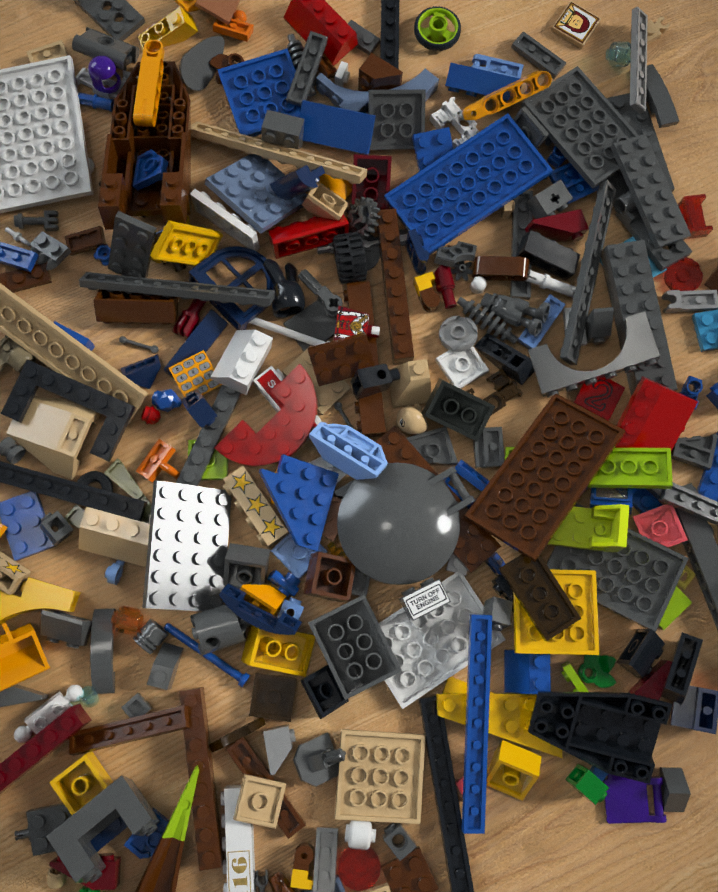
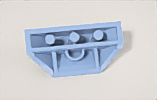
M320 422L309 433V438L321 457L356 480L377 478L388 464L381 445L348 425Z

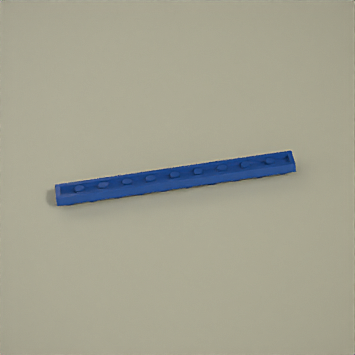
M470 614L462 807V832L464 834H485L492 615Z

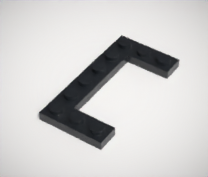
M27 360L1 414L22 423L39 387L107 417L90 453L110 462L136 407Z

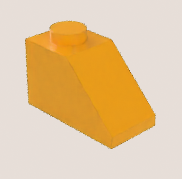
M243 584L240 590L246 593L245 601L272 615L277 613L286 598V595L271 585Z

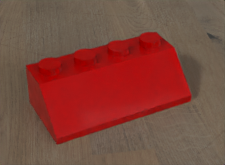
M291 0L283 17L284 20L306 42L310 31L327 36L328 41L324 53L333 65H336L358 45L356 32L325 0Z
M344 214L339 221L315 216L304 222L296 221L289 226L273 228L268 232L275 258L279 259L328 245L333 242L334 235L349 232L347 218Z

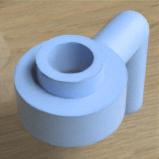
M117 560L116 563L107 567L105 572L107 583L114 585L119 583L123 573L124 561Z

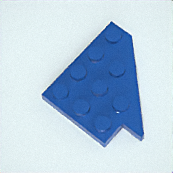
M283 454L281 455L276 473L261 468L259 469V474L296 546L318 551L339 473Z

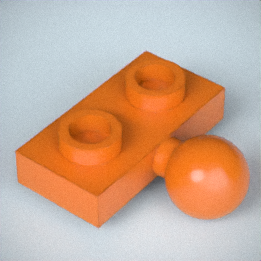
M236 10L229 25L216 19L213 24V32L248 42L253 33L254 25L246 23L247 16L244 11Z

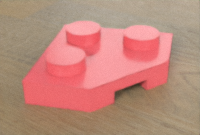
M665 504L633 516L639 534L661 545L671 547L688 540L677 513L671 505Z

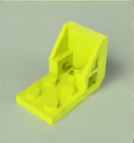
M599 505L593 508L574 506L547 545L603 552H619L627 546L629 505Z

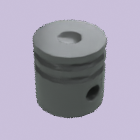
M149 619L140 629L141 632H137V636H134L133 639L142 649L152 654L153 650L157 649L156 646H159L169 634L156 621Z

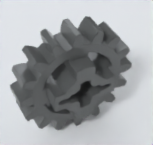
M361 196L360 200L355 199V204H350L351 210L346 211L348 214L346 218L349 223L348 233L358 232L362 240L365 237L370 238V232L375 233L374 227L379 226L377 219L381 217L377 215L380 211V208H377V202H374L371 198Z

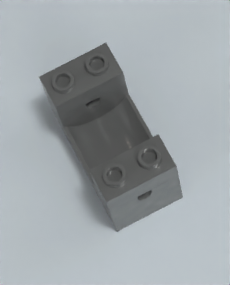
M121 775L46 836L75 883H87L89 881L93 883L102 876L103 873L101 871L106 868V865L90 841L120 816L133 835L149 836L157 830L158 827L156 825L161 821L132 779Z

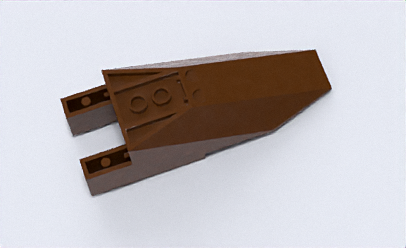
M163 61L164 70L155 127L135 126L133 121L138 84L136 77L139 76L141 62H137L114 100L110 134H107L98 201V209L105 230H112L114 228L115 216L118 211L129 216H163L165 225L168 220L186 224V216L191 215V100L175 61ZM153 150L168 161L167 172H163L162 180L143 189L136 190L132 185L137 156Z

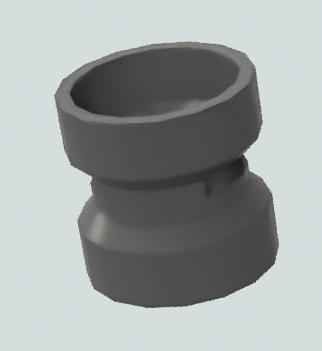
M7 437L0 442V455L7 457L6 459L9 463L14 465L24 457L26 449L21 445H17L13 438Z

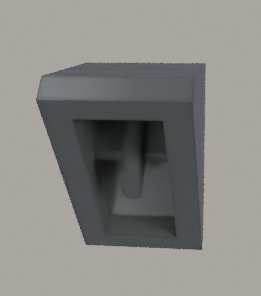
M660 767V777H663V784L661 785L663 812H684L691 793L683 769L681 767Z

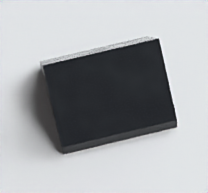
M329 665L300 680L320 719L349 702L348 699H344Z

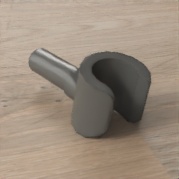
M266 869L264 876H259L258 870L255 872V884L259 887V892H265V886L268 884V871Z

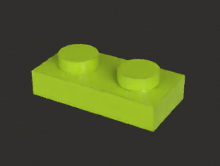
M566 661L563 663L562 668L564 670L561 673L568 683L572 681L576 687L573 691L589 692L570 662Z

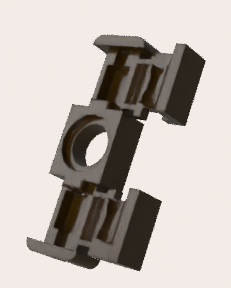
M503 369L486 379L494 383V389L497 390L483 399L486 402L490 398L497 400L498 406L493 410L492 414L505 407V402L516 395L518 397L522 396L521 389L516 387L517 383L515 381L509 382L510 380ZM472 388L466 391L468 393L471 392L472 395L475 393Z

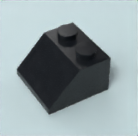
M637 629L616 663L634 676L644 678V676H648L652 671L653 667L651 665L654 660L662 655V648L665 643L654 630Z

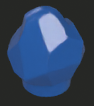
M172 389L157 390L152 396V404L158 410L169 412L182 405L181 399Z

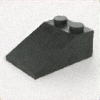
M439 378L422 414L478 442L495 406Z

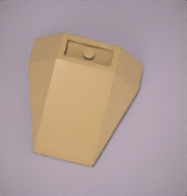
M34 397L22 423L12 419L6 434L52 472L73 480L81 462L77 459V456L91 424L97 425L101 414L66 398Z

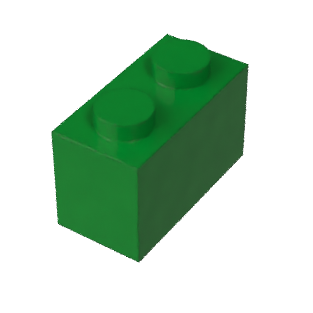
M577 764L565 779L583 797L595 805L602 802L607 796L606 791L609 787L589 769L580 764Z

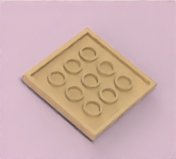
M341 729L340 748L346 752L345 760L339 762L335 819L420 824L426 735Z

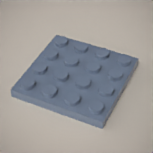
M256 154L247 155L205 180V185L260 234L301 209L304 200L308 196V194L303 193L291 200H284L278 197L270 184L285 176V174L269 160Z

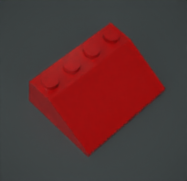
M642 376L616 425L624 429L625 434L615 448H671L672 451L698 401Z

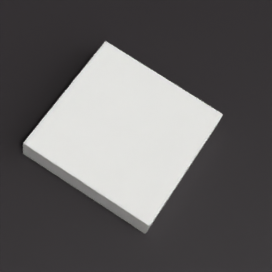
M473 346L462 352L448 350L435 359L449 382L460 389L489 372V369Z

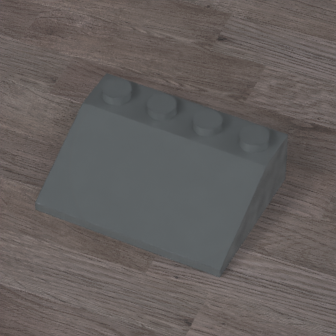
M365 595L308 622L345 700L402 671Z

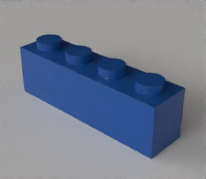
M451 62L445 86H449L448 91L459 93V89L466 90V95L477 97V93L486 96L520 78ZM508 91L503 94L504 102H507L510 98Z

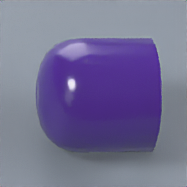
M107 56L94 57L88 65L92 85L96 90L103 93L112 94L116 92L121 86V78L116 72L114 62ZM115 75L117 82L112 87L105 88L102 85V80Z

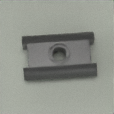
M86 27V32L82 35L76 34L72 41V49L91 58L107 56L114 62L116 68L126 71L127 65L131 62L136 63L139 58L140 51L138 47L89 27Z

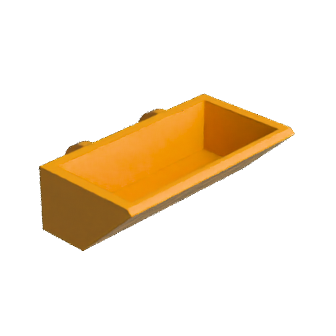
M6 622L2 623L5 634L0 636V692L50 669L31 623L13 631L9 630Z

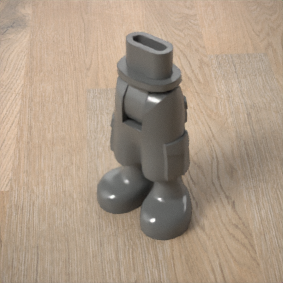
M485 293L480 303L481 307L488 308L487 312H495L494 315L499 316L505 322L515 327L521 325L526 327L532 336H537L540 333L542 323L546 322L550 311V304L547 302L542 303L539 308L529 307V302L526 300L496 293L493 295ZM528 315V316H530V317H532V318H534V319H533V320H530V319L525 318V317H523V316Z

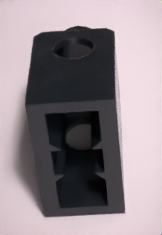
M387 364L358 369L350 381L356 400L388 390L393 381L400 380V373L397 368L389 370Z

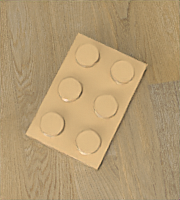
M308 348L282 371L287 376L299 364L303 366L314 384L317 410L322 415L351 389L344 380L318 386Z

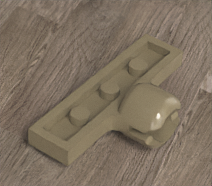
M5 336L0 341V372L5 367L11 366L21 373L27 360L36 363L35 356L8 336Z

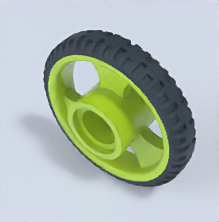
M429 7L423 10L415 20V37L427 49L432 51L447 50L454 46L460 37V20L453 11L448 10L446 7ZM433 16L430 19L429 27H420L427 17ZM446 18L454 25V32L447 30L448 22Z

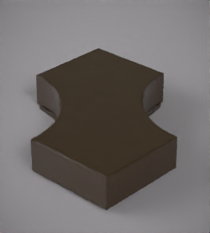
M260 717L212 742L209 745L211 752L224 748L266 725L264 719Z

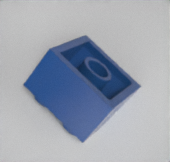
M504 650V692L537 694L538 691L551 692L550 654L514 653V650Z

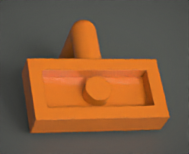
M158 439L136 472L152 483L161 470H164L177 480L180 472L167 463L176 449Z

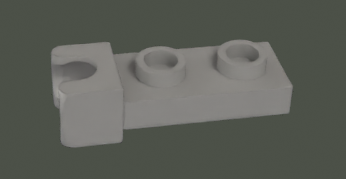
M668 290L662 295L663 300L671 302L663 310L664 313L712 311L718 309L717 290Z

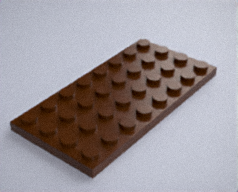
M558 394L553 395L467 511L465 518L535 562L624 436L625 430Z

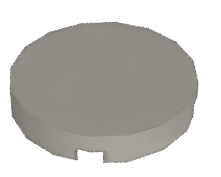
M452 316L447 318L440 326L439 339L446 349L453 352L468 350L477 340V326L468 317Z

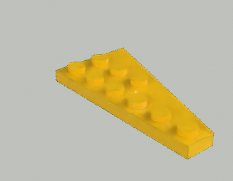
M467 693L437 694V716L466 725ZM490 693L488 733L563 758L561 749L528 732L537 694Z

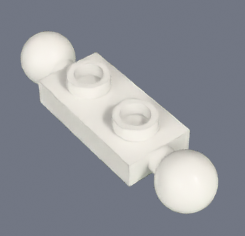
M72 685L67 689L65 696L60 691L25 718L24 722L27 726H19L14 732V739L18 743H25L31 738L32 732L38 734L67 709L72 707L71 701L77 702L83 697V688L79 685Z

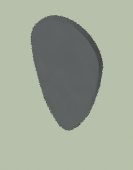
M222 36L206 38L183 55L179 65V72L183 83L189 89L194 91L202 90L213 78L217 69L210 64V61L216 55L223 54L225 41Z

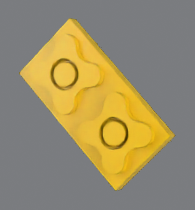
M168 220L150 256L154 260L197 266L215 252L223 234L220 231Z

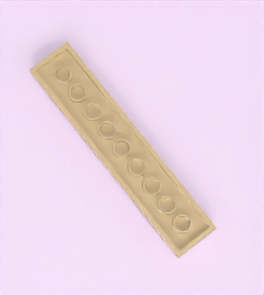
M0 283V331L53 371L135 406L136 408L129 421L131 423L148 393Z

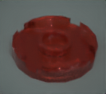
M686 257L668 267L663 276L665 284L670 290L695 291L702 283L703 272H701L700 265L696 261Z
M348 847L343 851L339 858L338 872L344 885L352 890L362 891L369 889L378 880L381 865L379 856L374 849L369 847L368 850Z

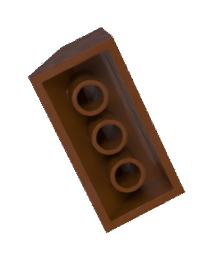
M99 289L93 300L96 322L106 324L113 322L131 324L137 322L169 325L175 323L178 316L179 297L174 296L166 298L162 295L146 296L143 293L127 294L124 291L108 292L104 289Z

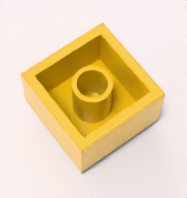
M91 751L49 783L70 814L73 815L112 784L113 780Z

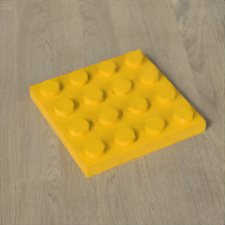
M550 569L581 619L548 641H544L513 592L514 653L599 655L596 571Z

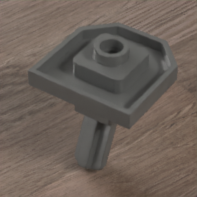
M328 732L298 745L293 761L300 780L316 787L338 776L339 762L345 760L346 752L341 748L334 749Z

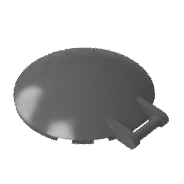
M388 463L377 478L355 480L341 500L337 517L339 540L351 563L363 574L376 581L391 585L417 583L438 572L449 560L457 545L460 532L458 511L475 502L474 497L469 495L457 476L455 467L453 466L435 476L428 470L413 464ZM448 477L463 499L460 503H457L443 481Z

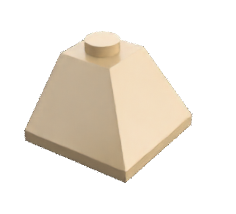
M319 181L316 182L318 187L310 191L302 206L305 207L307 212L318 217L339 221L349 203Z
M427 359L409 361L389 369L397 368L400 373V380L393 381L390 385L393 408L414 405L415 403H427L431 395V381Z

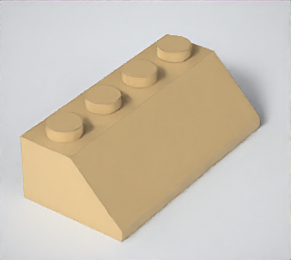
M86 507L79 528L78 549L146 567L150 524Z

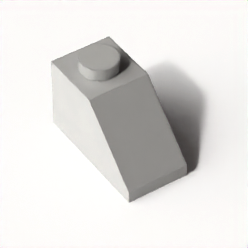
M289 724L264 729L263 731L270 775L276 774L292 749V742H296L294 729H290Z

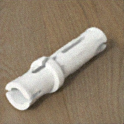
M531 269L528 270L527 282L539 285L542 289L547 288L573 298L576 286L551 278L548 274L543 275Z

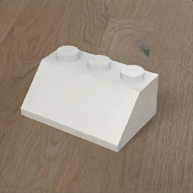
M255 329L236 330L210 379L247 395L253 379L256 378L271 349L273 337Z

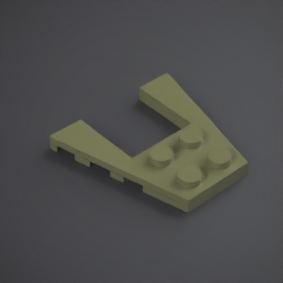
M117 458L104 474L131 497L147 502L141 522L150 524L152 505L124 464ZM76 504L64 518L68 523L80 528L85 510Z

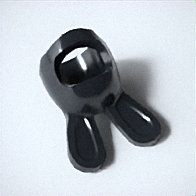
M271 259L265 260L263 266L273 282V290L275 291V298L272 301L273 315L278 319H284L302 312L305 308V297L302 288L298 284L299 272L293 264L287 263L285 265V279L277 262ZM290 307L287 310L280 311V309Z

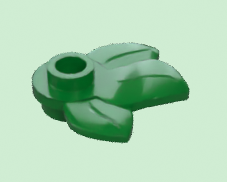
M600 652L599 655H584V663L580 665L578 675L585 683H594L600 688L611 687L616 684V681L609 672L614 667L616 659L608 655L600 656ZM588 668L591 670L590 676L585 675V670Z

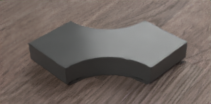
M458 241L454 246L440 247L437 249L434 263L453 268L454 264L460 261L474 262L477 246Z

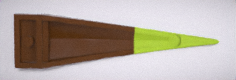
M198 765L193 770L135 892H176L185 836L199 774Z

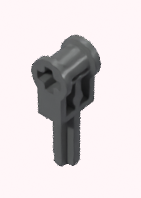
M306 269L302 270L298 278L316 295V300L325 308L326 314L333 318L337 317L338 306L343 304L342 299L338 295H334L326 286H322Z

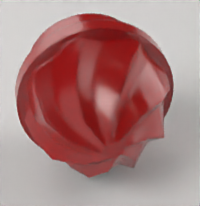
M146 405L140 420L144 421L147 425L156 424L161 419L159 410L153 405L151 407Z

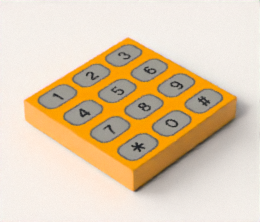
M204 350L169 367L184 398L195 389H198L204 395L222 385L210 379L214 368Z

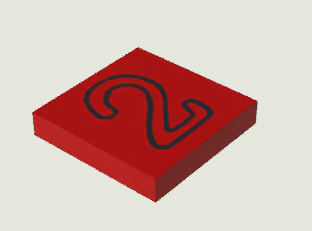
M605 377L597 379V383L589 386L582 384L573 403L609 421L625 387L610 379L606 380Z

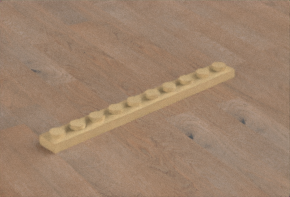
M195 122L191 125V136L197 140L210 141L214 145H224L229 149L242 150L246 154H256L264 159L277 160L281 164L295 165L297 168L308 165L310 170H314L322 166L325 171L324 174L330 175L334 179L348 180L352 184H360L367 177V169L288 148L283 145L269 143L200 122Z

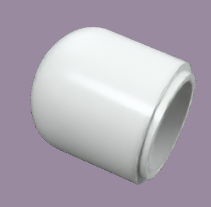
M477 276L472 280L470 289L474 294H481L484 292L487 282L483 277Z

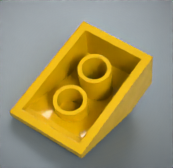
M251 625L241 661L253 667L306 677L315 636L299 631L295 635L276 634Z

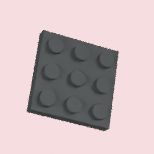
M426 89L368 90V114L376 115L370 150L414 149L412 135L425 132Z

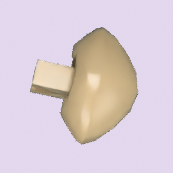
M415 403L414 407L407 405V407L400 409L396 419L397 426L408 434L424 433L428 429L426 417L420 412L422 407Z

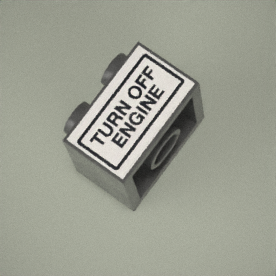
M432 577L420 583L421 588L415 590L412 587L402 592L403 597L399 598L410 621H414L451 602L440 579L434 581Z

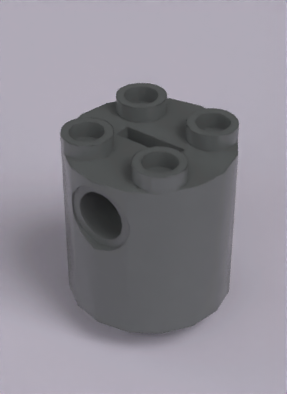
M226 604L190 615L193 625L192 634L195 640L199 639L198 648L201 656L247 641L245 630L251 627V624L237 616Z

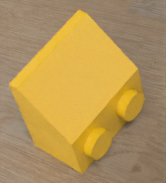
M502 740L495 750L489 765L486 785L523 801L539 778L542 756Z

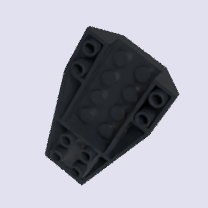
M538 691L528 732L606 773L650 784L655 767L652 758L653 750L661 724L667 725L672 704L631 693Z

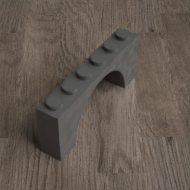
M645 311L625 317L627 336L623 349L611 363L597 370L578 371L566 367L553 356L547 344L529 349L528 352L543 397L551 398L555 394L559 395V392L563 390L567 392L576 390L578 385L581 384L589 386L597 383V379L603 377L606 380L611 379L622 371L630 373L637 370L636 367L641 365L648 367L656 364V360L660 359V354Z

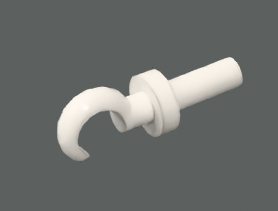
M9 227L5 228V231L12 235L15 241H21L25 245L30 246V242L22 237V233L14 232Z

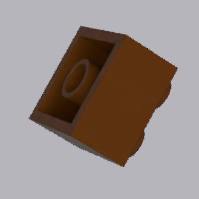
M323 552L310 554L303 594L337 602H349L356 567L348 558Z

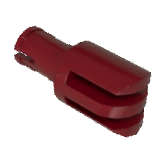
M440 265L433 273L436 290L442 294L445 309H452L457 306L453 294L456 286L450 267Z
M193 299L188 310L182 311L172 332L188 338L200 321L198 315L206 301Z

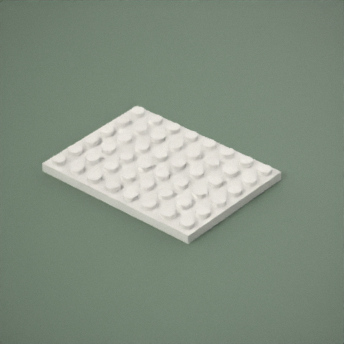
M68 55L0 69V213L93 195L72 57Z

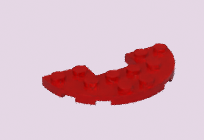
M301 364L296 366L271 391L285 406L257 433L242 420L214 447L220 454L240 464L265 466L278 463L281 455L291 456L302 447L308 439L309 433L313 430L318 406L314 384Z

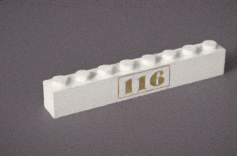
M227 785L224 788V792H221V806L225 805V814L221 816V826L225 828L226 836L222 837V851H226V860H223V874H227V883H224L223 892H256L253 824L233 819L241 785Z

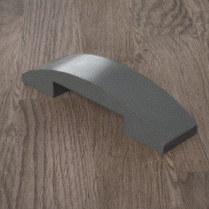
M115 608L94 609L90 643L93 694L115 693V671H113Z

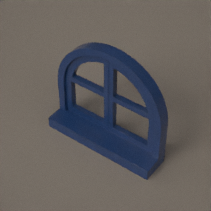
M233 246L220 249L189 271V282L217 285L206 272L222 262L237 277L227 286L239 287L243 284L246 288H253L247 280L262 270L267 281L266 290H273V282L263 266L264 261L267 259L259 252L246 247ZM244 258L254 262L255 265L240 275L226 259ZM214 300L209 301L236 330H246L247 324L268 308V306L259 307L253 305L243 312L233 302L220 303Z

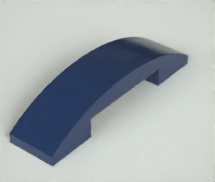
M227 584L220 592L219 596L228 608L241 619L259 629L276 634L295 635L302 623L284 612L278 618L244 600L246 595L244 591L230 584Z

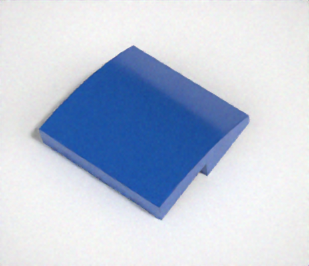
M571 163L553 170L552 174L549 175L552 184L561 179L573 197L567 205L599 189V185L592 189Z

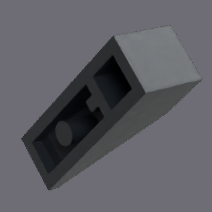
M486 333L475 345V348L498 369H503L509 378L521 385L535 372L531 358L489 333Z

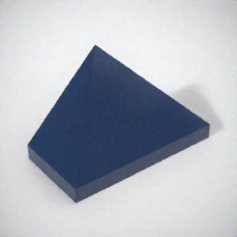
M157 354L122 367L121 373L135 384L150 389L161 367L159 356Z

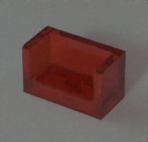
M706 194L684 196L678 203V207L691 233L688 239L707 237L713 230L712 225L706 226L701 205L706 199Z

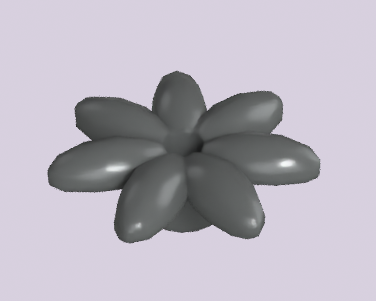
M460 261L459 264H454V269L451 270V273L456 274V281L461 276L465 281H468L467 274H472L473 270L468 269L472 262L464 264V261Z

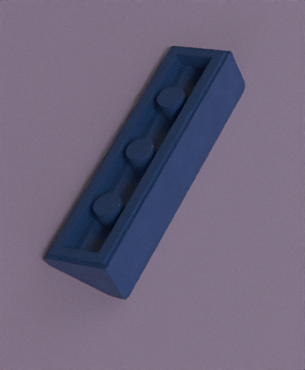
M211 309L165 366V373L173 378L169 367L202 350L206 353L227 327L228 323Z

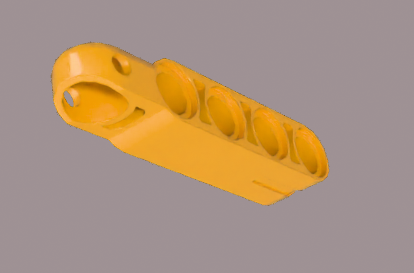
M150 40L144 44L133 111L135 126H156L164 70V47L159 40Z
M535 71L468 105L462 111L464 120H478L488 114L499 112L548 88L552 77L547 71ZM542 74L544 82L542 85H539L537 80ZM526 83L527 90L522 94L520 86ZM508 91L510 98L507 102H504L503 94ZM491 99L493 107L487 110L485 104Z

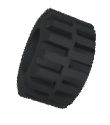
M352 232L334 235L333 249L340 282L346 284L366 280V257L360 234Z

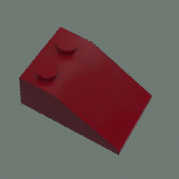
M354 154L353 165L367 169V177L360 184H352V204H355V199L360 200L362 196L377 202V208H380V210L389 209L384 195L390 192L392 156Z

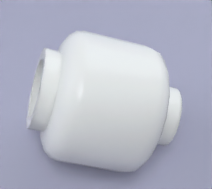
M351 820L350 824H346L345 842H348V846L351 849L368 850L370 844L375 843L376 829H372L370 821Z

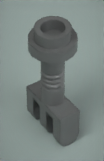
M44 210V217L38 218L24 217L23 213H18V215H14V225L19 227V229H24V225H44L45 231H58V225H51L59 223V219L55 218L58 217V211Z

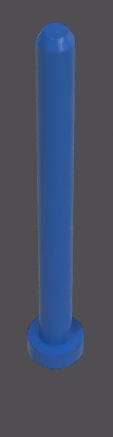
M170 623L164 626L165 631L200 654L199 643ZM213 653L202 655L205 659L236 679L241 688H243L251 676L248 673L242 674Z

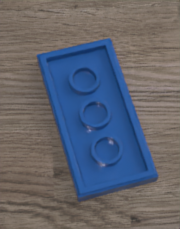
M302 100L300 118L304 119L303 141L368 155L376 115Z

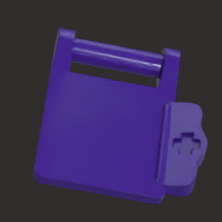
M608 774L607 779L603 780V783L609 787L606 791L607 796L604 799L606 821L609 824L667 822L666 814L663 812L661 790L663 777H651L650 784ZM647 785H652L655 814L649 815Z

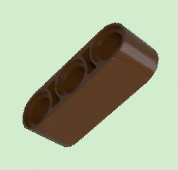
M477 256L474 259L472 277L481 276L487 281H526L529 259L508 256Z

